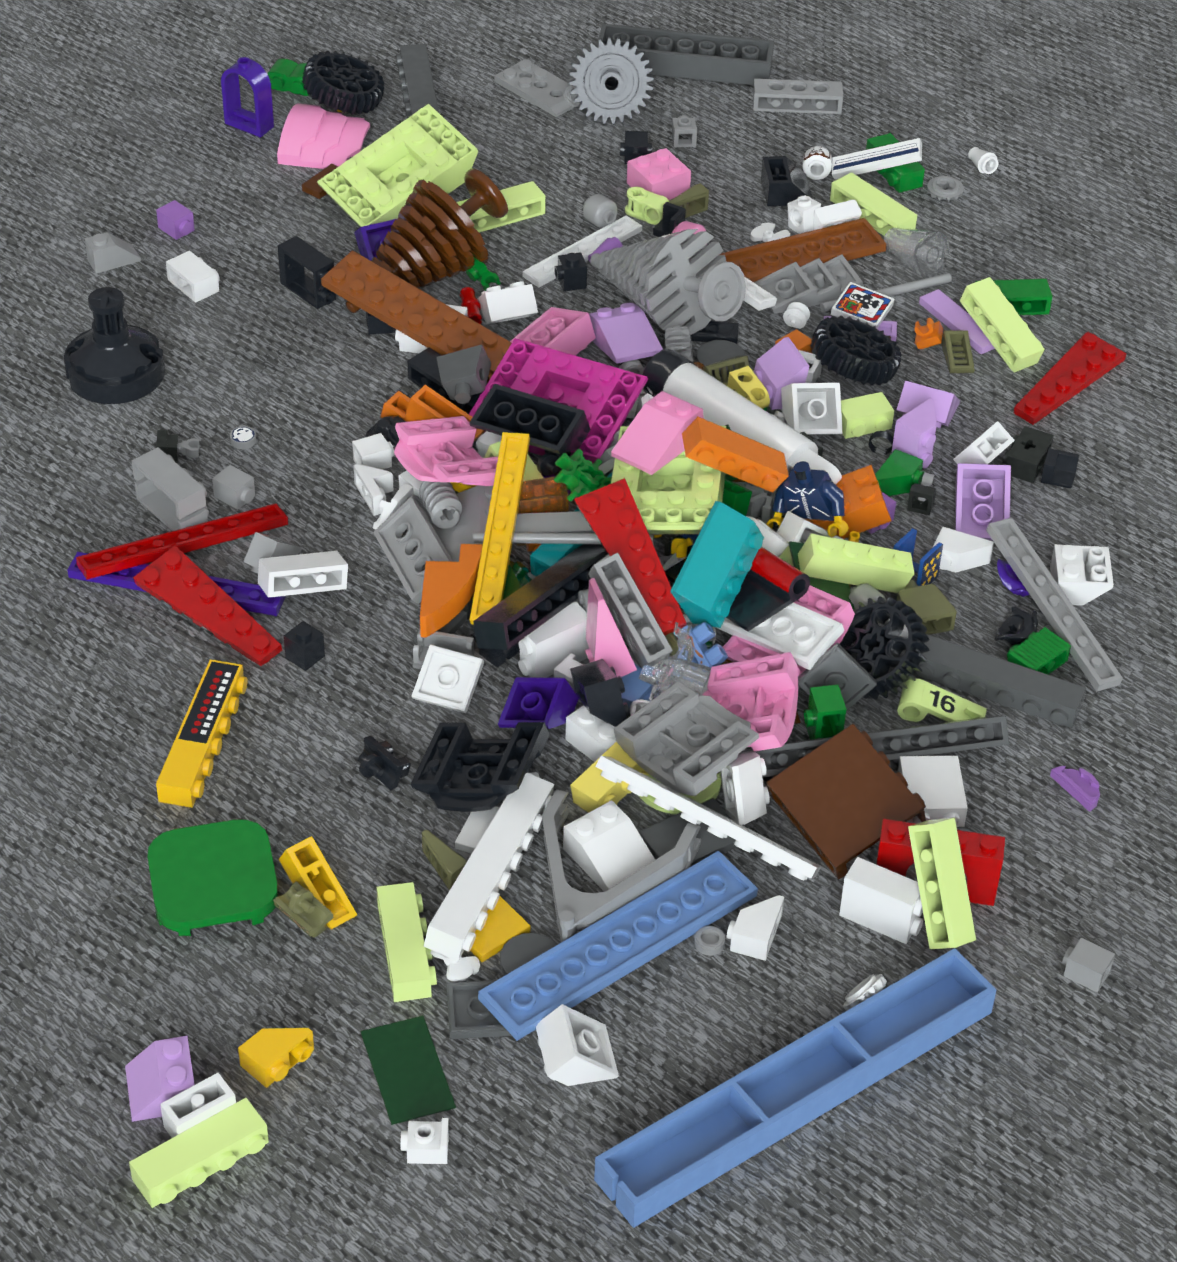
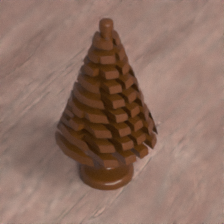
M475 168L468 170L465 174V185L471 197L461 206L436 184L430 181L427 183L424 179L419 180L413 188V193L407 198L405 206L400 210L398 219H395L393 222L391 233L388 231L383 240L384 245L381 244L376 251L377 258L373 257L371 261L417 288L419 286L431 285L433 281L439 282L444 280L446 276L451 277L459 274L460 271L465 272L474 266V257L485 264L488 261V250L483 246L485 242L481 234L473 227L475 224L470 219V216L481 208L494 218H502L509 211L507 202L492 180ZM349 301L345 303L351 313H356L361 309Z

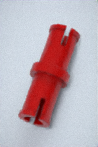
M464 287L460 291L461 306L467 307L468 318L481 324V305L479 300L476 299L475 291L471 287Z

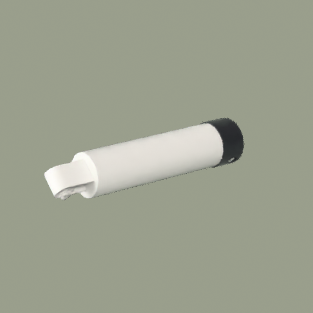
M671 349L661 350L647 363L642 374L648 378L643 388L645 393L655 397L661 391H664L702 408L705 420L719 426L729 424L731 431L783 452L788 474L796 463L805 461L809 463L812 470L828 472L834 484H837L842 479L839 470L832 463L818 455V447L813 441L698 368L692 361Z

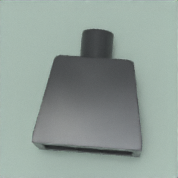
M482 344L437 357L441 382L450 399L456 400L460 404H466L470 401L471 395L482 393L485 390L491 361Z

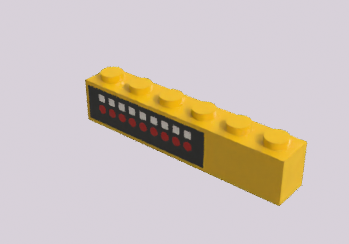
M209 660L156 782L158 802L193 808L196 798L202 797L204 779L206 776L210 777L213 770L214 755L220 754L223 734H228L231 724L230 717L238 711L239 695L246 692L247 677H244L243 665Z

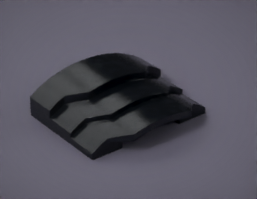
M440 722L413 777L411 786L415 790L428 794L438 809L458 812L491 810L507 795L519 789L525 774L530 771L534 759L541 756L549 737L545 722H518L511 739H473L466 722Z

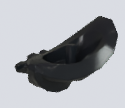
M386 416L367 431L366 437L382 433L386 441L391 442L393 448H395L400 440L395 429L396 423L406 421L399 416Z
M1016 606L1012 607V613L998 629L994 640L1004 639L1011 645L1024 642L1032 632L1037 631V612L1033 611L1030 614Z

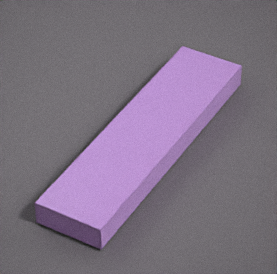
M939 289L920 297L919 304L953 331H968L970 345L978 353L984 354L995 349L970 314Z

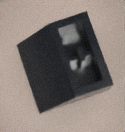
M786 156L763 157L761 182L767 206H788V203L805 195L813 199L806 173Z
M603 659L570 668L576 695L590 714L614 727L631 716L628 704L626 702L623 703L621 693L625 692L622 678L616 675L613 666L609 667Z

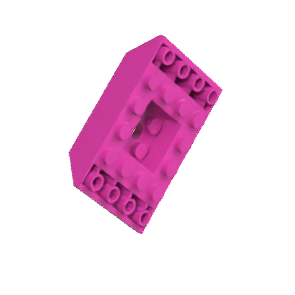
M515 338L469 415L474 416L494 383L584 410L591 430L579 449L583 451L584 459L592 461L593 464L610 447L614 440V435L624 423L648 378L647 376ZM529 445L528 452L541 456L545 454L544 449Z

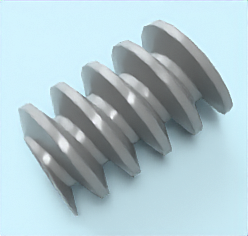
M423 481L419 488V495L433 524L442 529L456 526L460 520L462 505L451 483Z

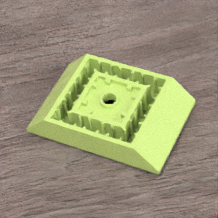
M427 104L328 173L317 183L360 227L398 219L400 210L405 206L407 198L413 193V188L419 180L424 179L427 183L430 181L447 194L455 190L465 182V174L468 170L472 169L478 150L432 106Z
M620 426L618 441L629 426ZM685 451L653 475L615 458L611 484L621 479H626L648 534H699L715 501L722 502L725 473L686 457Z

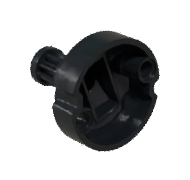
M102 287L94 290L88 296L89 308L93 312L94 318L92 329L75 337L69 343L64 353L66 377L70 380V387L78 396L101 404H121L143 398L160 385L165 375L163 350L159 348L158 338L143 328L127 324L123 316L125 300L122 291L112 287Z

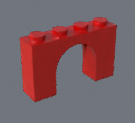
M883 819L876 865L906 877L908 868L914 863L908 826L915 823ZM957 830L964 872L966 874L970 903L994 906L1004 858L1005 837Z

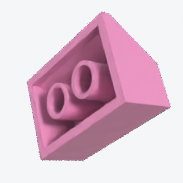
M551 307L515 338L576 356L581 350L587 348L588 344L596 337L588 312Z

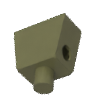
M910 580L906 587L898 592L897 601L900 600L910 606L922 618V623L927 628L925 634L931 635L954 630L957 611L936 585L918 586L914 580Z

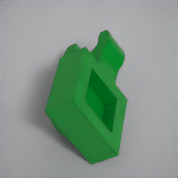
M474 257V266L466 271L468 277L474 282L476 280L481 282L484 291L490 288L489 283L494 282L500 285L498 275L490 272L483 262Z

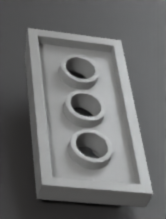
M526 59L494 75V82L555 117L574 107L580 106L582 101L574 103V98L578 94L570 93V90L576 86L569 85L566 81Z
M413 494L373 533L411 600L419 604L422 600L425 572L423 565L426 561L453 562L431 525L433 522L423 501ZM407 529L406 535L402 537L403 532ZM418 545L417 550L411 555L414 547Z

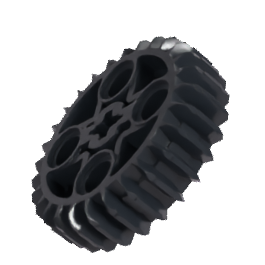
M326 51L325 54L319 52L318 55L314 54L313 57L309 58L305 65L302 80L304 89L307 90L308 95H312L313 100L318 99L319 104H325L327 108H334L335 111L341 110L343 114L350 112L351 115L354 112L359 115L362 112L368 113L369 110L373 111L375 107H378L384 93L385 84L383 77L379 75L380 72L374 70L373 65L369 66L368 61L363 62L360 57H352V54L350 56L345 55L344 52L339 54L337 51L333 53Z
M842 315L838 318L832 316L820 321L814 331L810 345L812 353L816 355L815 358L821 360V365L828 366V371L833 370L836 372V376L840 374L845 379L849 378L854 383L859 381L862 385L868 383L873 386L875 383L877 385L888 383L895 376L902 360L900 348L896 346V341H891V336H886L884 330L879 331L876 329V326L872 327L867 322H860L859 318L853 320L850 316L846 319Z
M879 596L877 602L869 598L866 606L859 602V609L856 611L853 609L855 613L854 618L840 645L868 673L872 671L870 675L877 681V685L862 698L867 699L870 696L872 699L877 700L880 694L883 698L887 699L889 691L898 695L897 688L899 686L907 689L905 682L908 679L916 681L913 676L915 671L923 672L918 665L920 662H927L922 653L930 651L924 644L930 639L925 634L927 628L922 623V618L910 606L891 597L886 601L883 597ZM904 624L908 629L907 639L900 637ZM890 666L895 667L891 672L888 673Z

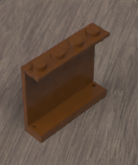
M854 724L766 782L772 799L838 880L848 873L846 863L880 841L883 819L907 822L917 816L921 822L926 821L924 811L926 805L918 793H911L907 788L908 783L899 771L895 773L889 767L891 764L887 756L882 751L877 752L872 746L873 742L870 736L864 730L860 732Z

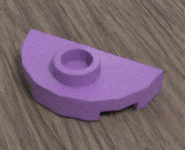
M1066 766L1051 769L1050 776L1089 812L1097 806L1100 796L1099 782L1091 773L1082 768H1079V771L1065 769Z

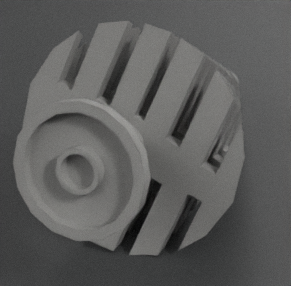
M698 229L683 230L666 237H657L633 243L629 246L606 250L601 254L595 253L590 259V264L593 267L598 268L602 275L610 280L631 302L640 307L649 318L660 325L659 327L664 331L667 328L681 325L687 326L692 335L705 328L711 319L714 321H726L733 317L740 309L745 298L746 283L743 272L734 263L726 262L725 255H719L723 252L719 242H711L708 246L706 245L714 238L707 231L693 234Z

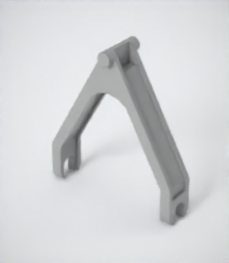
M556 790L542 814V822L560 941L567 940L688 869L700 847L701 839L696 838L701 827L687 823L675 848L609 890L599 893L581 892L572 888L565 881L557 835L570 811V808H567L568 805L563 804L569 792Z

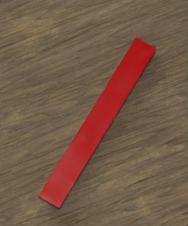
M272 504L76 557V563L88 580L154 562L173 546L178 547L183 553L253 535L255 532L260 533L288 525V517L278 504Z

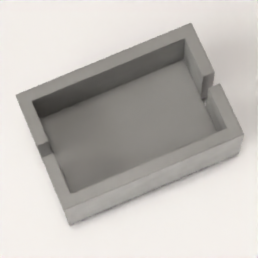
M157 447L132 460L137 500L171 531L208 522L209 511L206 506V488L201 482H197L190 476L185 468H181L171 455L165 454Z

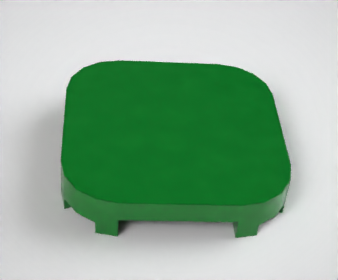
M229 820L173 829L157 836L148 847L147 857L156 918L160 926L163 925L167 929L178 932L179 936H191L190 929L250 919L252 920V926L264 922V918L273 912L276 907L273 900L279 895L269 837L265 829L256 822Z

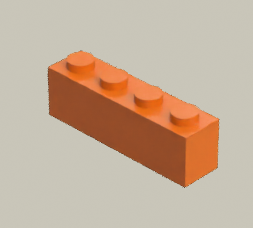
M697 416L682 433L686 457L773 493L789 477L783 452Z

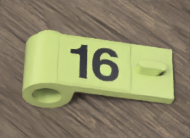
M909 679L905 682L907 689L902 688L897 709L898 715L902 719L914 722L923 720L928 713L947 722L985 717L987 708L921 679H916V681Z

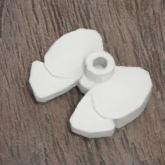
M762 223L761 226L752 230L750 239L754 242L762 240L763 242H769L789 237L790 233L788 230H782L774 234V223Z
M431 950V954L434 957L443 959L448 966L446 976L451 982H464L472 974L475 975L479 971L480 962L476 956L460 957L457 961Z

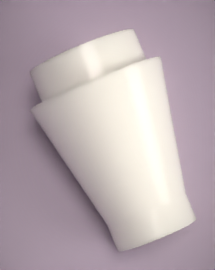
M973 147L969 151L968 157L973 161L980 173L991 174L997 169L998 160L994 153L981 150L978 147Z

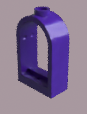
M248 57L239 58L234 65L224 71L221 77L224 121L227 125L261 138L274 127L271 82L261 65ZM239 75L243 76L253 89L255 113L241 108Z

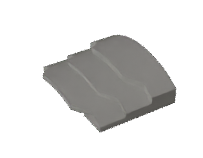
M676 682L614 728L616 742L643 770L672 790L690 796H696L717 780V773L736 760L741 751L759 739V734L751 729L749 721L733 714L711 696L698 695L680 682Z

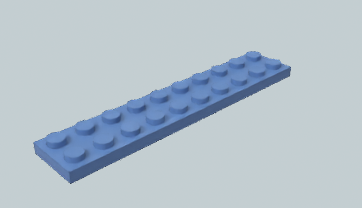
M717 851L479 990L478 1000L518 1041L536 1030L538 1023L563 1004L569 1008L576 1006L692 936L700 928L712 924L755 898L758 888L722 853Z

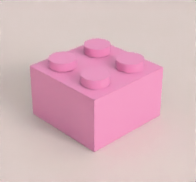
M667 148L639 156L627 162V184L630 187H641L649 192L664 196L668 200L674 199L690 188L691 170Z

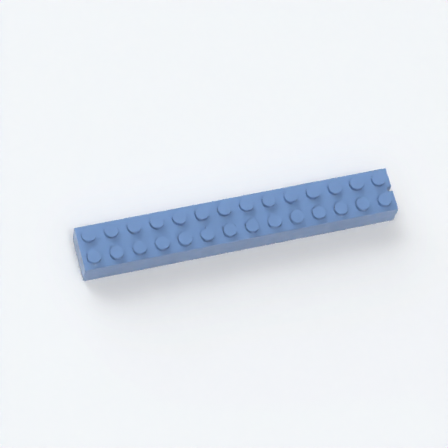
M954 948L595 1157L594 1180L611 1201L616 1199L617 1209L634 1228L991 1014L996 989Z

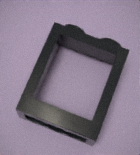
M297 236L277 245L280 283L316 309L336 300V294L321 284V278L334 267L333 260ZM304 267L313 272V279L305 275Z

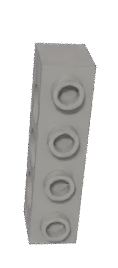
M754 79L753 111L842 113V82Z
M616 553L594 564L588 575L591 579L595 578L617 627L639 666L646 670L666 660L673 650L619 554Z

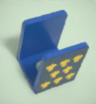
M912 528L894 545L893 549L911 553L914 572L918 573L917 581L915 582L918 586L928 585L939 575L943 544L938 542L921 558L920 564L914 562L913 554L917 530Z

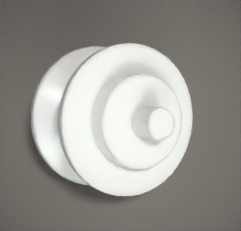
M793 302L788 305L787 310L784 312V322L788 326L801 329L806 325L810 317V311L806 305L800 302Z

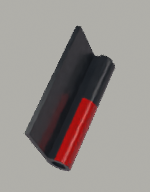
M761 547L752 562L750 571L746 574L740 592L736 595L726 618L749 632L805 595L810 586V578L807 574ZM687 558L665 571L667 578L671 582L675 583Z

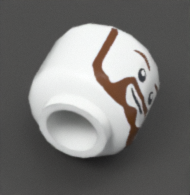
M811 147L804 154L802 168L807 177L821 180L831 172L832 157L830 152L824 147Z

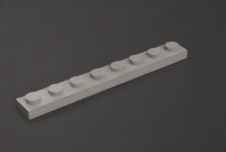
M1008 518L989 523L986 530L1056 634L1071 645V656L1095 691L1098 692L1120 685L1123 677L1014 520Z

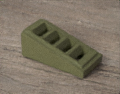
M699 183L669 201V203L680 207L682 205L686 209L685 218L708 210L709 190Z
M944 330L941 344L949 373H974L975 369L968 331ZM952 345H961V347H952Z
M735 356L703 366V368L711 376L712 370H714L715 379L727 386L726 366H728L729 372L734 371L733 365H735V370L749 366L748 356ZM719 368H721L723 381L720 380ZM744 375L739 376L738 379L743 381Z
M425 829L422 832V851L450 890L467 861L429 830Z

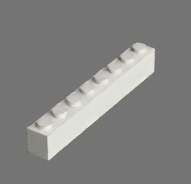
M526 773L519 789L506 796L430 922L424 947L457 961L464 950L470 951L476 938V929L481 931L488 917L487 910H494L500 896L499 890H505L510 881L511 869L516 871L523 856L521 854L522 850L527 852L534 837L533 831L538 833L543 824L542 814L552 797L553 783Z

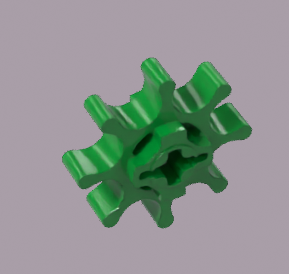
M577 449L571 457L563 453L555 462L562 470L554 478V481L556 483H565L567 490H571L570 495L567 497L570 502L576 497L578 498L611 484L612 477H605L603 471L598 469L602 461L597 459L592 464V461L584 459L581 449Z

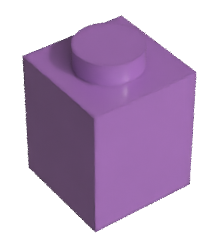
M176 200L156 209L158 228L177 240L195 230L193 212Z

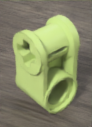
M631 187L627 190L628 205L625 207V213L631 217L656 225L663 219V205L669 202V200L664 196L649 192L641 187Z

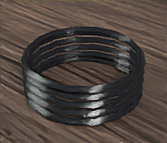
M885 431L872 433L868 443L870 450L874 453L877 450L875 449L877 447L872 444L871 440L873 438L884 437L892 445L886 449L887 451L884 454L891 453L893 436Z

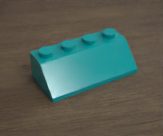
M715 501L670 591L692 624L699 625L706 622L711 627L721 628L725 618L728 616L730 607L736 595L740 592L746 574L750 571L752 562L758 550L762 547L764 536L753 520L720 501Z

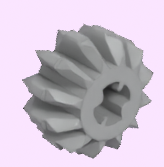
M681 325L667 328L665 331L666 349L674 350L693 362L690 329L687 326Z

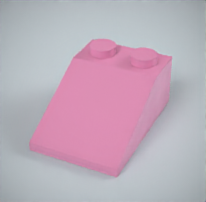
M661 391L643 405L611 451V456L653 475L685 451L682 433L697 416L704 419L703 409Z
M595 578L589 580L586 641L589 649L585 650L590 662L603 659L609 667L613 666L617 676L623 677L636 671L637 668Z

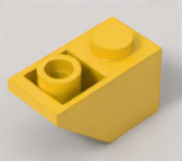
M263 1028L238 1047L240 1066L267 1088L274 1081L279 1082L285 1078L289 1069L298 1062H304L311 1056L314 1050L313 1031L309 1028Z

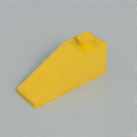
M312 836L284 851L278 860L292 884L298 882L303 888L310 890L313 896L333 913L334 918L326 924L330 930L357 916L355 909Z

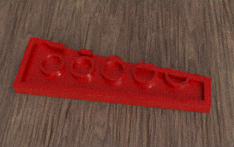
M1086 332L1014 407V414L1034 425L1122 363L1127 353L1096 335Z
M621 479L575 498L577 507L609 556L618 553L664 636L685 627L687 623L678 602L670 592L672 589L626 479Z
M173 546L133 577L137 586L158 600L165 601L178 613L185 614L193 620V623L211 631L216 638L229 644L234 650L260 666L270 661L282 651L281 644L176 546Z

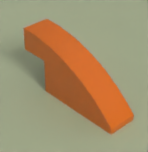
M424 385L411 398L400 391L396 392L384 403L380 416L381 418L399 416L406 422L464 416L470 422L473 418L427 385ZM476 428L474 441L485 431Z
M461 544L459 562L426 561L420 609L421 637L426 638L444 627L470 601L475 592L483 544Z

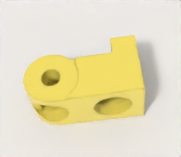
M749 366L729 372L727 384L729 388L735 389L743 397L747 396L751 402L762 409L769 406L770 398L768 391ZM744 375L743 381H740L738 377Z

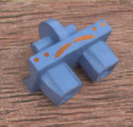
M703 622L694 628L686 625L680 629L688 643L681 646L683 654L679 657L678 662L682 667L690 665L693 671H697L701 667L703 672H711L713 666L721 665L728 658L721 645L716 644L710 649L706 646L705 643L716 636L710 624Z

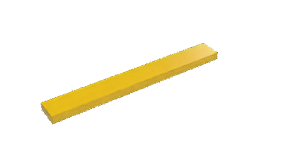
M502 433L470 614V623L474 625V620L503 601L530 443L529 434Z

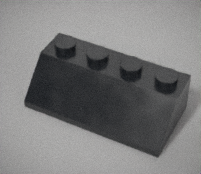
M495 383L469 422L472 427L502 436L503 432L529 434V445L558 454L579 449L591 430L584 410Z

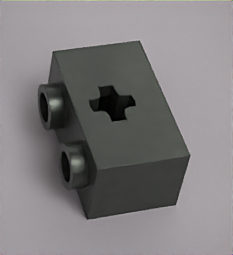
M1024 426L1020 435L1016 434L1013 439L1015 441L1012 442L1011 450L1007 449L1003 458V464L1011 465V476L1034 483L1045 464L1048 449L1052 447L1054 435Z

